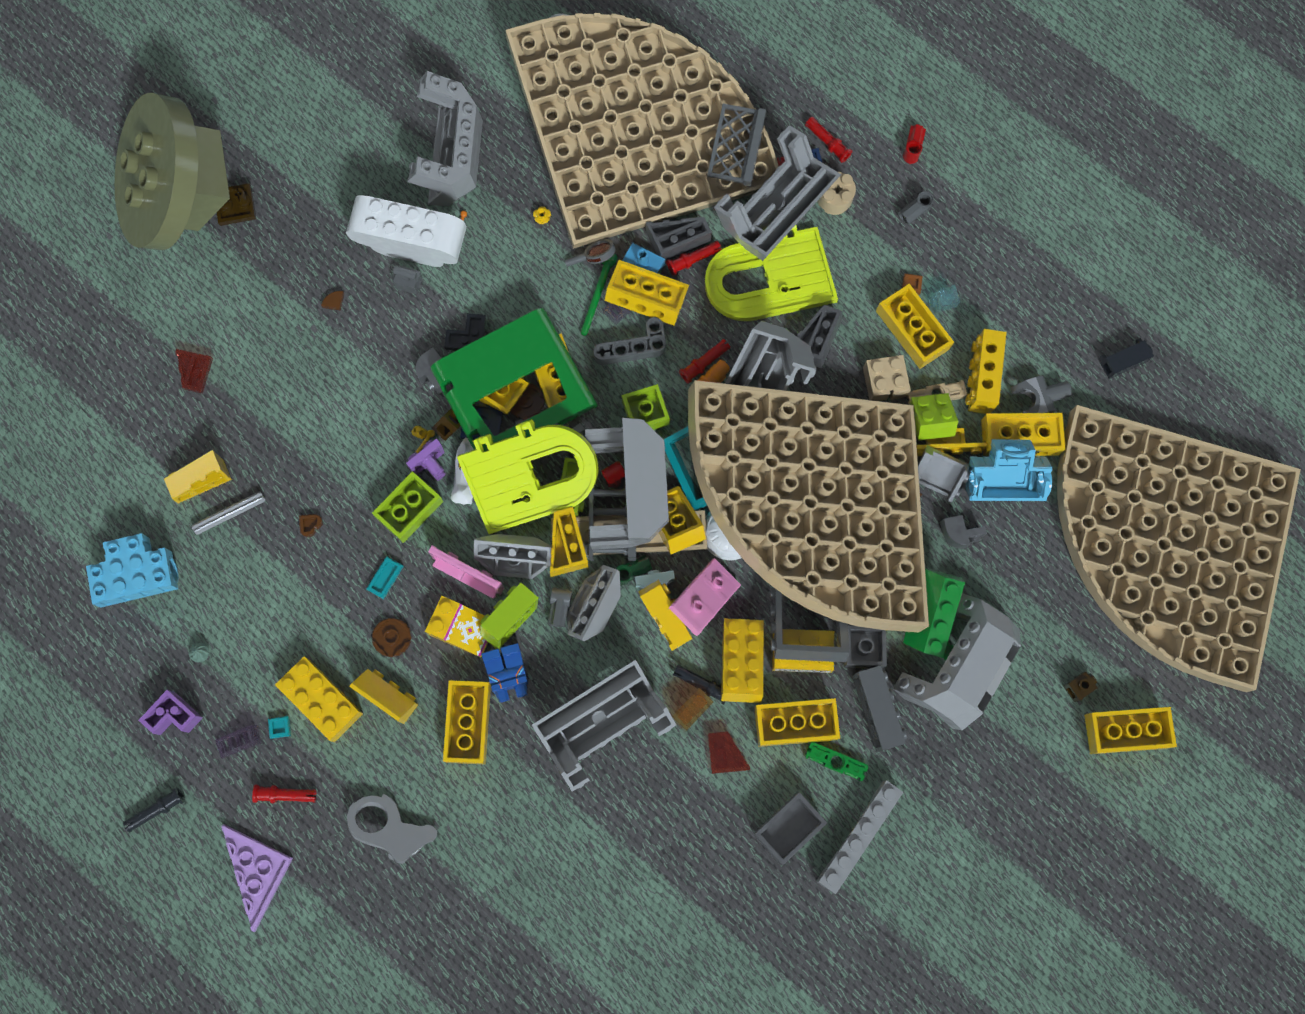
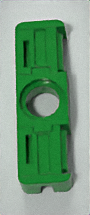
M815 742L809 744L805 754V759L810 757L809 759L822 765L824 763L823 767L840 774L844 773L855 779L859 778V782L864 780V774L868 769L867 764ZM834 756L840 757L842 761L841 766L838 768L833 767L831 764V759Z

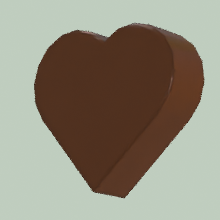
M317 514L299 515L300 533L304 537H312L316 530L323 525L322 518Z

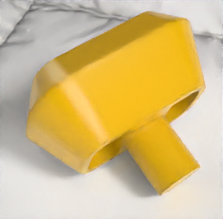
M417 425L412 429V435L423 439L427 435V430Z

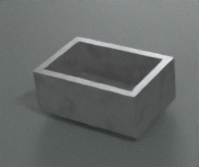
M798 792L753 835L780 865H784L827 822Z

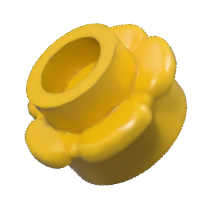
M539 207L534 210V220L539 224L547 223L551 217L550 210L546 209V207Z

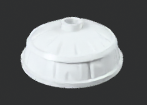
M709 512L705 517L708 551L723 560L741 559L742 557L728 542L711 512Z

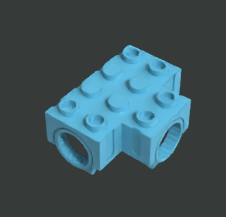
M992 439L989 457L970 456L968 471L971 474L966 483V492L970 501L1047 500L1052 488V466L1047 457L1035 458L1036 450L1031 440Z
M142 533L103 542L106 561L86 566L91 601L93 605L100 608L178 589V570L172 552L166 548L152 551L150 538Z

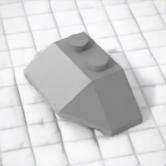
M495 534L474 539V559L479 561L493 575L533 579L551 565L552 546L536 537Z
M602 565L599 570L593 572L583 581L567 613L569 636L586 641L604 630L621 597L620 571Z

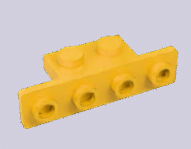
M957 428L955 436L927 439L926 445H916L917 456H922L927 445L943 453L952 452V455L963 454V452L980 454L987 447L986 442L965 443L964 428Z

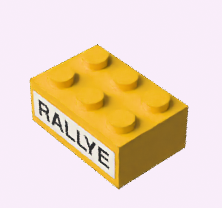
M782 629L783 644L834 647V631ZM773 651L772 671L831 673L834 671V662L774 659Z

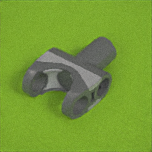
M1044 376L1030 378L1010 389L1012 394H1025L1030 397L1032 407L1022 413H1054L1056 409L1053 402L1069 398L1072 395L1070 384L1067 381L1047 386Z

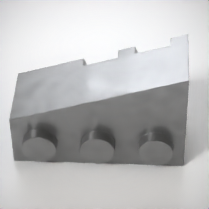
M704 217L681 219V221L670 222L669 220H664L659 223L646 222V233L656 254L665 258V260L711 242L712 232Z
M826 305L816 313L804 330L797 334L799 339L810 345L812 355L814 356V365L822 368L842 322V311Z

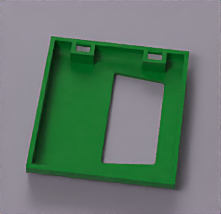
M544 308L536 309L443 357L430 367L473 450L476 447L472 436L477 433L481 437L491 434L493 443L518 435L516 426L494 436L473 407V403L549 363L554 365L567 398L525 421L532 419L535 423V429L546 425H563L598 406ZM452 383L454 388L448 392L445 386ZM529 429L524 430L526 437L532 436ZM486 443L482 444L484 452L488 451Z

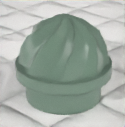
M195 643L189 650V657L194 662H203L209 656V648L203 643Z

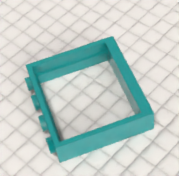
M687 426L664 439L665 452L687 500L694 510H699L707 506L704 497L700 498L675 444L689 435V428Z

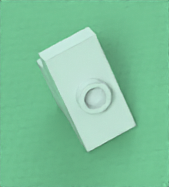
M659 570L649 571L648 575L635 576L636 587L643 589L658 579L661 584L666 583L668 586L675 579L674 571L659 573Z

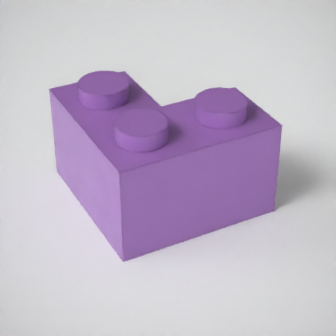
M166 690L138 721L153 734L161 735L171 723L181 731L189 733L203 717L175 692Z

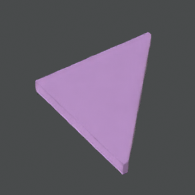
M223 824L221 828L225 835L229 856L232 859L236 880L240 887L245 911L251 925L250 928L251 931L256 932L293 858Z

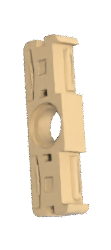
M960 380V382L946 385L942 383L910 391L907 399L909 398L908 404L910 405L911 397L932 395L933 390H939L941 394L949 393L952 401L963 399L967 395L964 381Z

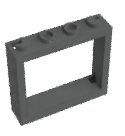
M770 588V599H773V604L770 606V616H774V622H771L770 627L771 634H774V639H771V650L774 651V659L828 662L847 661L849 655L848 624L836 621L838 647L783 644L782 593L775 588Z

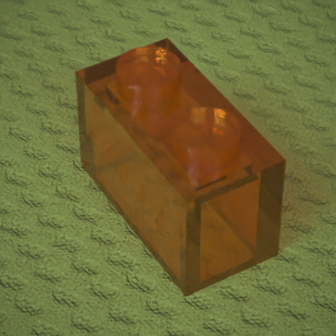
M699 688L672 718L686 732L713 704V701Z

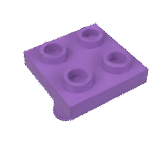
M435 439L434 441H428L423 446L424 449L419 453H413L408 458L406 464L410 471H413L416 475L427 469L439 481L445 476V472L436 459L445 452L441 443Z

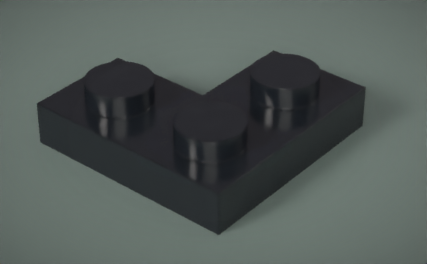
M467 313L465 331L446 329L445 349L459 350L484 337L486 315Z

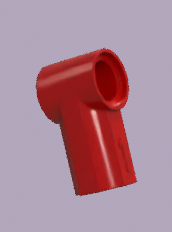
M916 124L910 127L903 153L904 161L909 164L916 163L920 157L926 132L922 125Z
M619 461L601 470L609 487L617 488L621 486V480L625 477V470Z

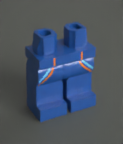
M518 643L501 648L506 668H504L499 649L481 654L492 692L496 694L500 703L510 700L507 691L515 688L517 698L528 695V680Z

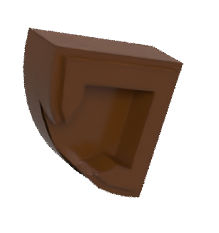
M335 291L327 295L321 304L322 308L341 311L344 292Z

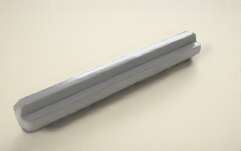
M257 492L193 524L192 530L198 535L263 503L265 498L261 492Z

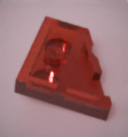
M176 349L182 388L203 394L213 358Z
M728 732L708 733L711 774L750 770V766L746 763Z

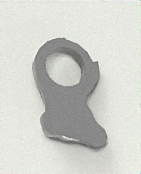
M384 793L382 797L373 795L362 797L355 803L353 802L349 807L347 825L351 835L362 843L386 850L389 853V859L395 860L397 863L404 864L410 857L416 855L426 844L433 842L437 837V830L431 825L417 826L402 823L396 803ZM367 806L379 807L387 815V824L378 832H364L356 824L355 818L357 813Z

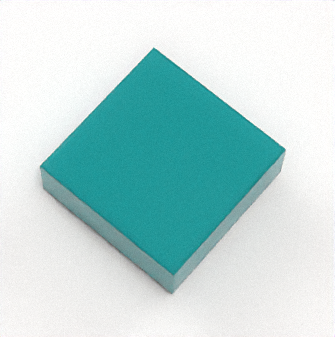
M289 716L268 719L270 739L291 736Z

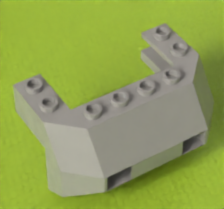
M427 71L418 81L419 92L417 97L439 104L433 160L417 157L416 163L411 162L409 164L410 173L407 182L429 188L428 205L450 206L476 188L483 120L477 105L462 83Z
M790 125L777 138L785 162L751 196V199L744 206L739 201L733 205L730 196L726 194L714 207L724 229L747 251L762 261L841 176L837 171L815 159L807 136Z
M761 321L752 329L725 384L787 391L788 386L792 385L798 370H801L803 383L807 384L816 373L811 347L785 328Z
M622 418L623 427L585 430L586 439L591 444L595 453L624 452L628 524L589 526L592 550L628 548L649 543L669 522L665 443L643 419Z
M962 593L955 618L968 623L933 684L902 672L893 687V690L903 699L935 712L952 729L957 730L965 729L983 714L1021 647L1020 629L1009 617L983 600Z
M634 660L532 724V727L573 792L590 781L579 764V760L588 757L590 753L605 746L615 737L621 736L626 730L638 725L645 718L659 736L669 732L671 728L676 726V723L667 707L653 691L639 664Z

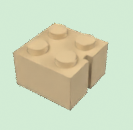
M903 355L866 360L863 370L870 401L887 400L889 395L890 399L908 396L911 389Z

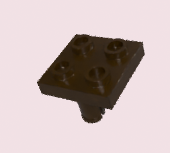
M250 183L228 187L230 199L216 212L218 224L223 226L256 220Z

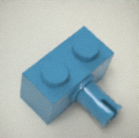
M634 243L631 244L622 260L658 274L662 272L665 266V258Z

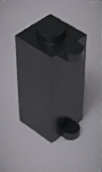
M1138 338L1133 346L1108 357L1105 354L1101 355L1100 364L1108 379L1148 362L1154 357L1151 346L1145 340L1142 341L1141 338Z

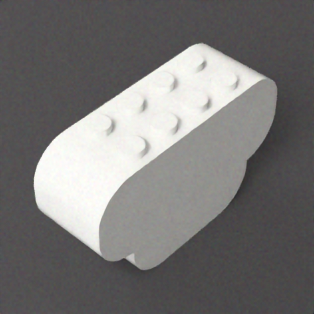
M359 195L356 196L346 235L351 240L369 246L374 251L385 256L441 267L444 263L456 264L458 262L467 226L463 220L450 214Z

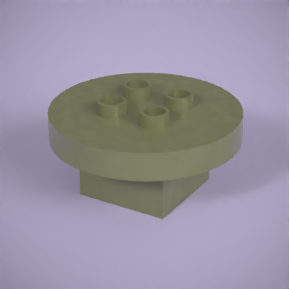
M156 93L142 95L132 106L121 132L115 164V203L121 230L132 246L153 250H167L177 242L184 229L199 231L230 199L220 130L194 126L189 109L182 100L175 97Z

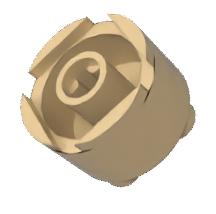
M838 172L841 176L817 201L818 205L826 213L839 215L851 206L856 187L852 176L849 174Z

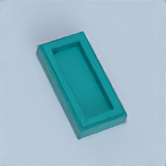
M386 556L366 590L384 600L404 566Z

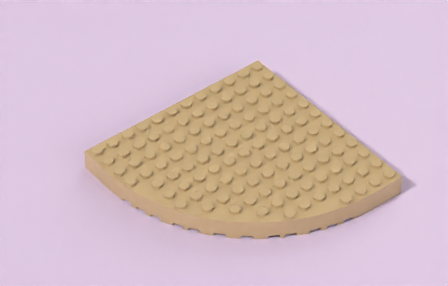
M600 13L561 15L506 30L509 49L573 249L646 227V222L659 223L716 206L717 202L726 194L730 196L731 200L752 195L763 186L764 182L779 167L773 146L764 126L751 187L744 186L743 183L707 177L722 104L750 109L756 108L753 107L749 97L740 88L735 78L728 74L719 62L717 63L704 49L690 43L682 35L674 34L666 30L665 27L654 23L650 24L638 18L632 19L623 15H602ZM726 109L724 116L727 121H730L737 115L734 111ZM747 113L741 118L747 125L753 121L754 115ZM739 119L730 124L735 132L744 127ZM728 126L721 130L724 140L733 134ZM746 130L737 135L742 143L750 137ZM735 137L726 142L731 150L740 145ZM724 144L717 148L720 158L729 152ZM740 148L734 152V155L739 161L745 157L746 153L743 148ZM732 155L722 160L727 168L736 163ZM719 162L713 166L712 173L720 174L725 169ZM736 166L730 170V173L733 177L741 178L742 171L739 166Z
M695 380L688 389L689 441L695 474L711 515L728 542L743 560L767 583L786 597L830 619L858 627L891 631L920 632L929 627L914 405Z
M1076 405L1069 413L1064 434L1065 450L1060 454L1057 499L1064 539L1073 564L1085 587L1102 611L1124 634L1159 660L1184 673L1243 692L1256 690L1301 469Z

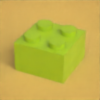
M658 384L622 395V404L627 418L643 419L653 430L669 426L670 418Z
M949 393L911 397L910 405H914L915 432L918 440L955 436L958 418Z

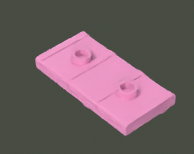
M433 545L429 549V554L435 560L433 567L493 599L496 597V594L501 595L504 587L502 583L493 579V575L487 571L482 570L480 572L476 568L474 569L458 560L459 557L451 552L445 553Z
M713 558L671 604L669 609L697 636L741 584Z

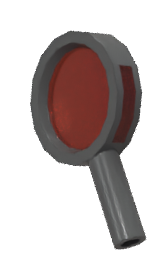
M601 239L590 244L583 254L566 259L565 263L567 267L585 260L591 264L602 263L614 255L616 248L612 240Z

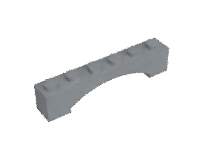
M887 780L882 781L857 824L834 857L826 865L816 882L833 894L838 892L903 794L900 789Z

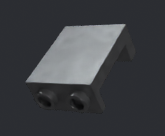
M927 445L918 462L919 484L947 496L948 502H952L954 497H959L962 490L960 488L962 482L966 483L971 474L968 471L969 464Z

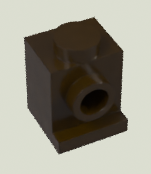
M451 408L432 429L446 441L461 425Z
M1087 672L1079 674L1063 685L1074 702L1081 701L1098 688L1095 685L1097 683L1096 678L1091 673L1087 674ZM1082 682L1086 685V689L1082 687Z

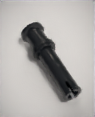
M680 664L677 665L673 676L706 692V696H712L721 701V686L717 684V681L712 680L711 682Z
M175 787L172 789V792L164 797H158L156 803L128 820L123 821V825H128L125 829L130 833L157 815L170 812V809L177 804H183L185 797L181 790Z

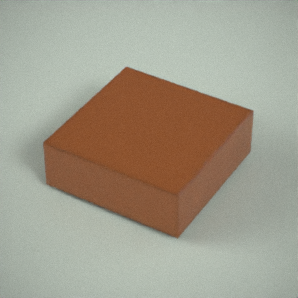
M904 273L902 288L910 284L916 293L920 295L923 276Z

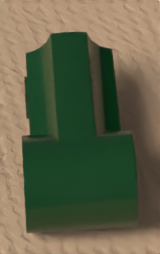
M646 555L636 559V561L619 565L616 570L625 571L628 574V578L620 579V585H626L629 581L634 580L635 576H642L649 571H653Z

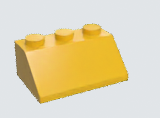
M367 669L351 683L349 687L402 724H405L418 706L414 702L416 699L408 692L403 694L398 691L400 686L391 680L389 683L384 681V675L376 669L373 672Z

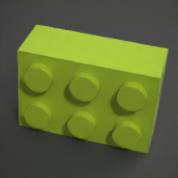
M412 471L372 514L404 543L443 503V500Z
M522 583L517 587L515 585L511 587L504 601L502 599L499 600L494 606L495 610L492 614H486L480 622V636L495 649H500L537 609L539 597Z

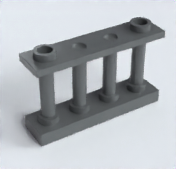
M593 487L586 499H589V526H594V515H624L627 517V506L624 508H594V497H625L626 499V487L625 489H594ZM589 528V544H585V553L589 555L590 561H594V553H624V555H628V561H636V546L592 550Z

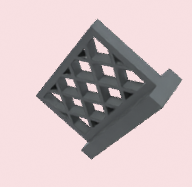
M722 104L707 177L743 183L744 186L751 187L766 118V109L759 108V110ZM725 110H732L737 116L727 121L724 116ZM747 113L753 114V121L746 125L741 117ZM739 119L744 127L735 132L730 124ZM728 126L733 134L724 140L721 130ZM746 130L750 137L742 143L737 135ZM735 137L740 145L731 150L726 142ZM724 144L729 152L720 158L717 148ZM743 148L746 155L738 161L734 152ZM732 155L736 163L727 168L722 160ZM720 162L725 170L720 174L712 173L713 166ZM739 166L742 171L741 178L733 177L730 170Z

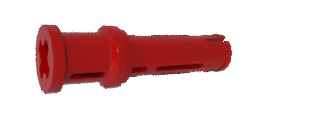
M814 117L807 120L805 126L826 144L828 151L834 153L841 163L851 156L853 150L844 146L841 139L833 137Z
M716 240L689 254L682 253L676 259L667 260L670 273L674 276L678 271L685 268L689 269L692 264L721 251L722 249L719 248L721 247L720 243Z
M722 339L721 342L698 360L693 359L690 365L679 370L682 379L688 384L691 383V379L698 374H702L705 367L730 349L729 343L725 344L726 340Z
M255 784L252 801L253 803L270 801L271 804L277 801L315 803L316 797H308V795H316L317 791L316 789H278L276 785L259 787L258 784Z

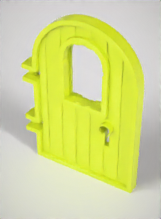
M795 225L792 229L793 237L787 238L788 236L786 235L763 261L747 251L740 243L730 245L719 251L710 261L705 275V290L713 307L724 316L733 320L753 321L837 303L838 297L818 227L797 231V226ZM763 266L767 284L769 285V288L734 295L728 293L723 288L722 279L725 275L734 271ZM800 287V289L790 291V289Z
M531 419L516 425L518 435L493 443L491 434H488L473 441L476 449L458 455L457 459L488 534L520 525L581 503L592 491L598 476L597 457L587 439L579 432L561 425H546L535 429V423ZM529 429L532 436L526 437L524 430ZM486 443L488 451L484 452L482 444ZM562 450L574 454L579 467L575 475L540 486L538 479L534 475L531 460ZM525 495L530 497V499L526 498L525 500L513 503V500L523 498Z

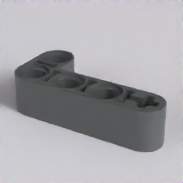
M656 317L650 318L646 323L645 337L596 345L594 348L595 362L599 365H608L662 356L666 348L662 321ZM657 326L659 329L657 331L650 330V327ZM655 343H659L662 345V347L656 349L653 347V345ZM637 346H641L644 349L642 351H636L634 348ZM618 349L625 350V353L617 354L616 351Z

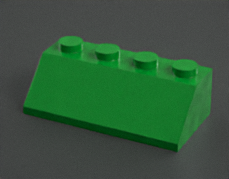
M925 568L929 627L920 632H905L903 643L923 653L943 658L965 581L961 577Z

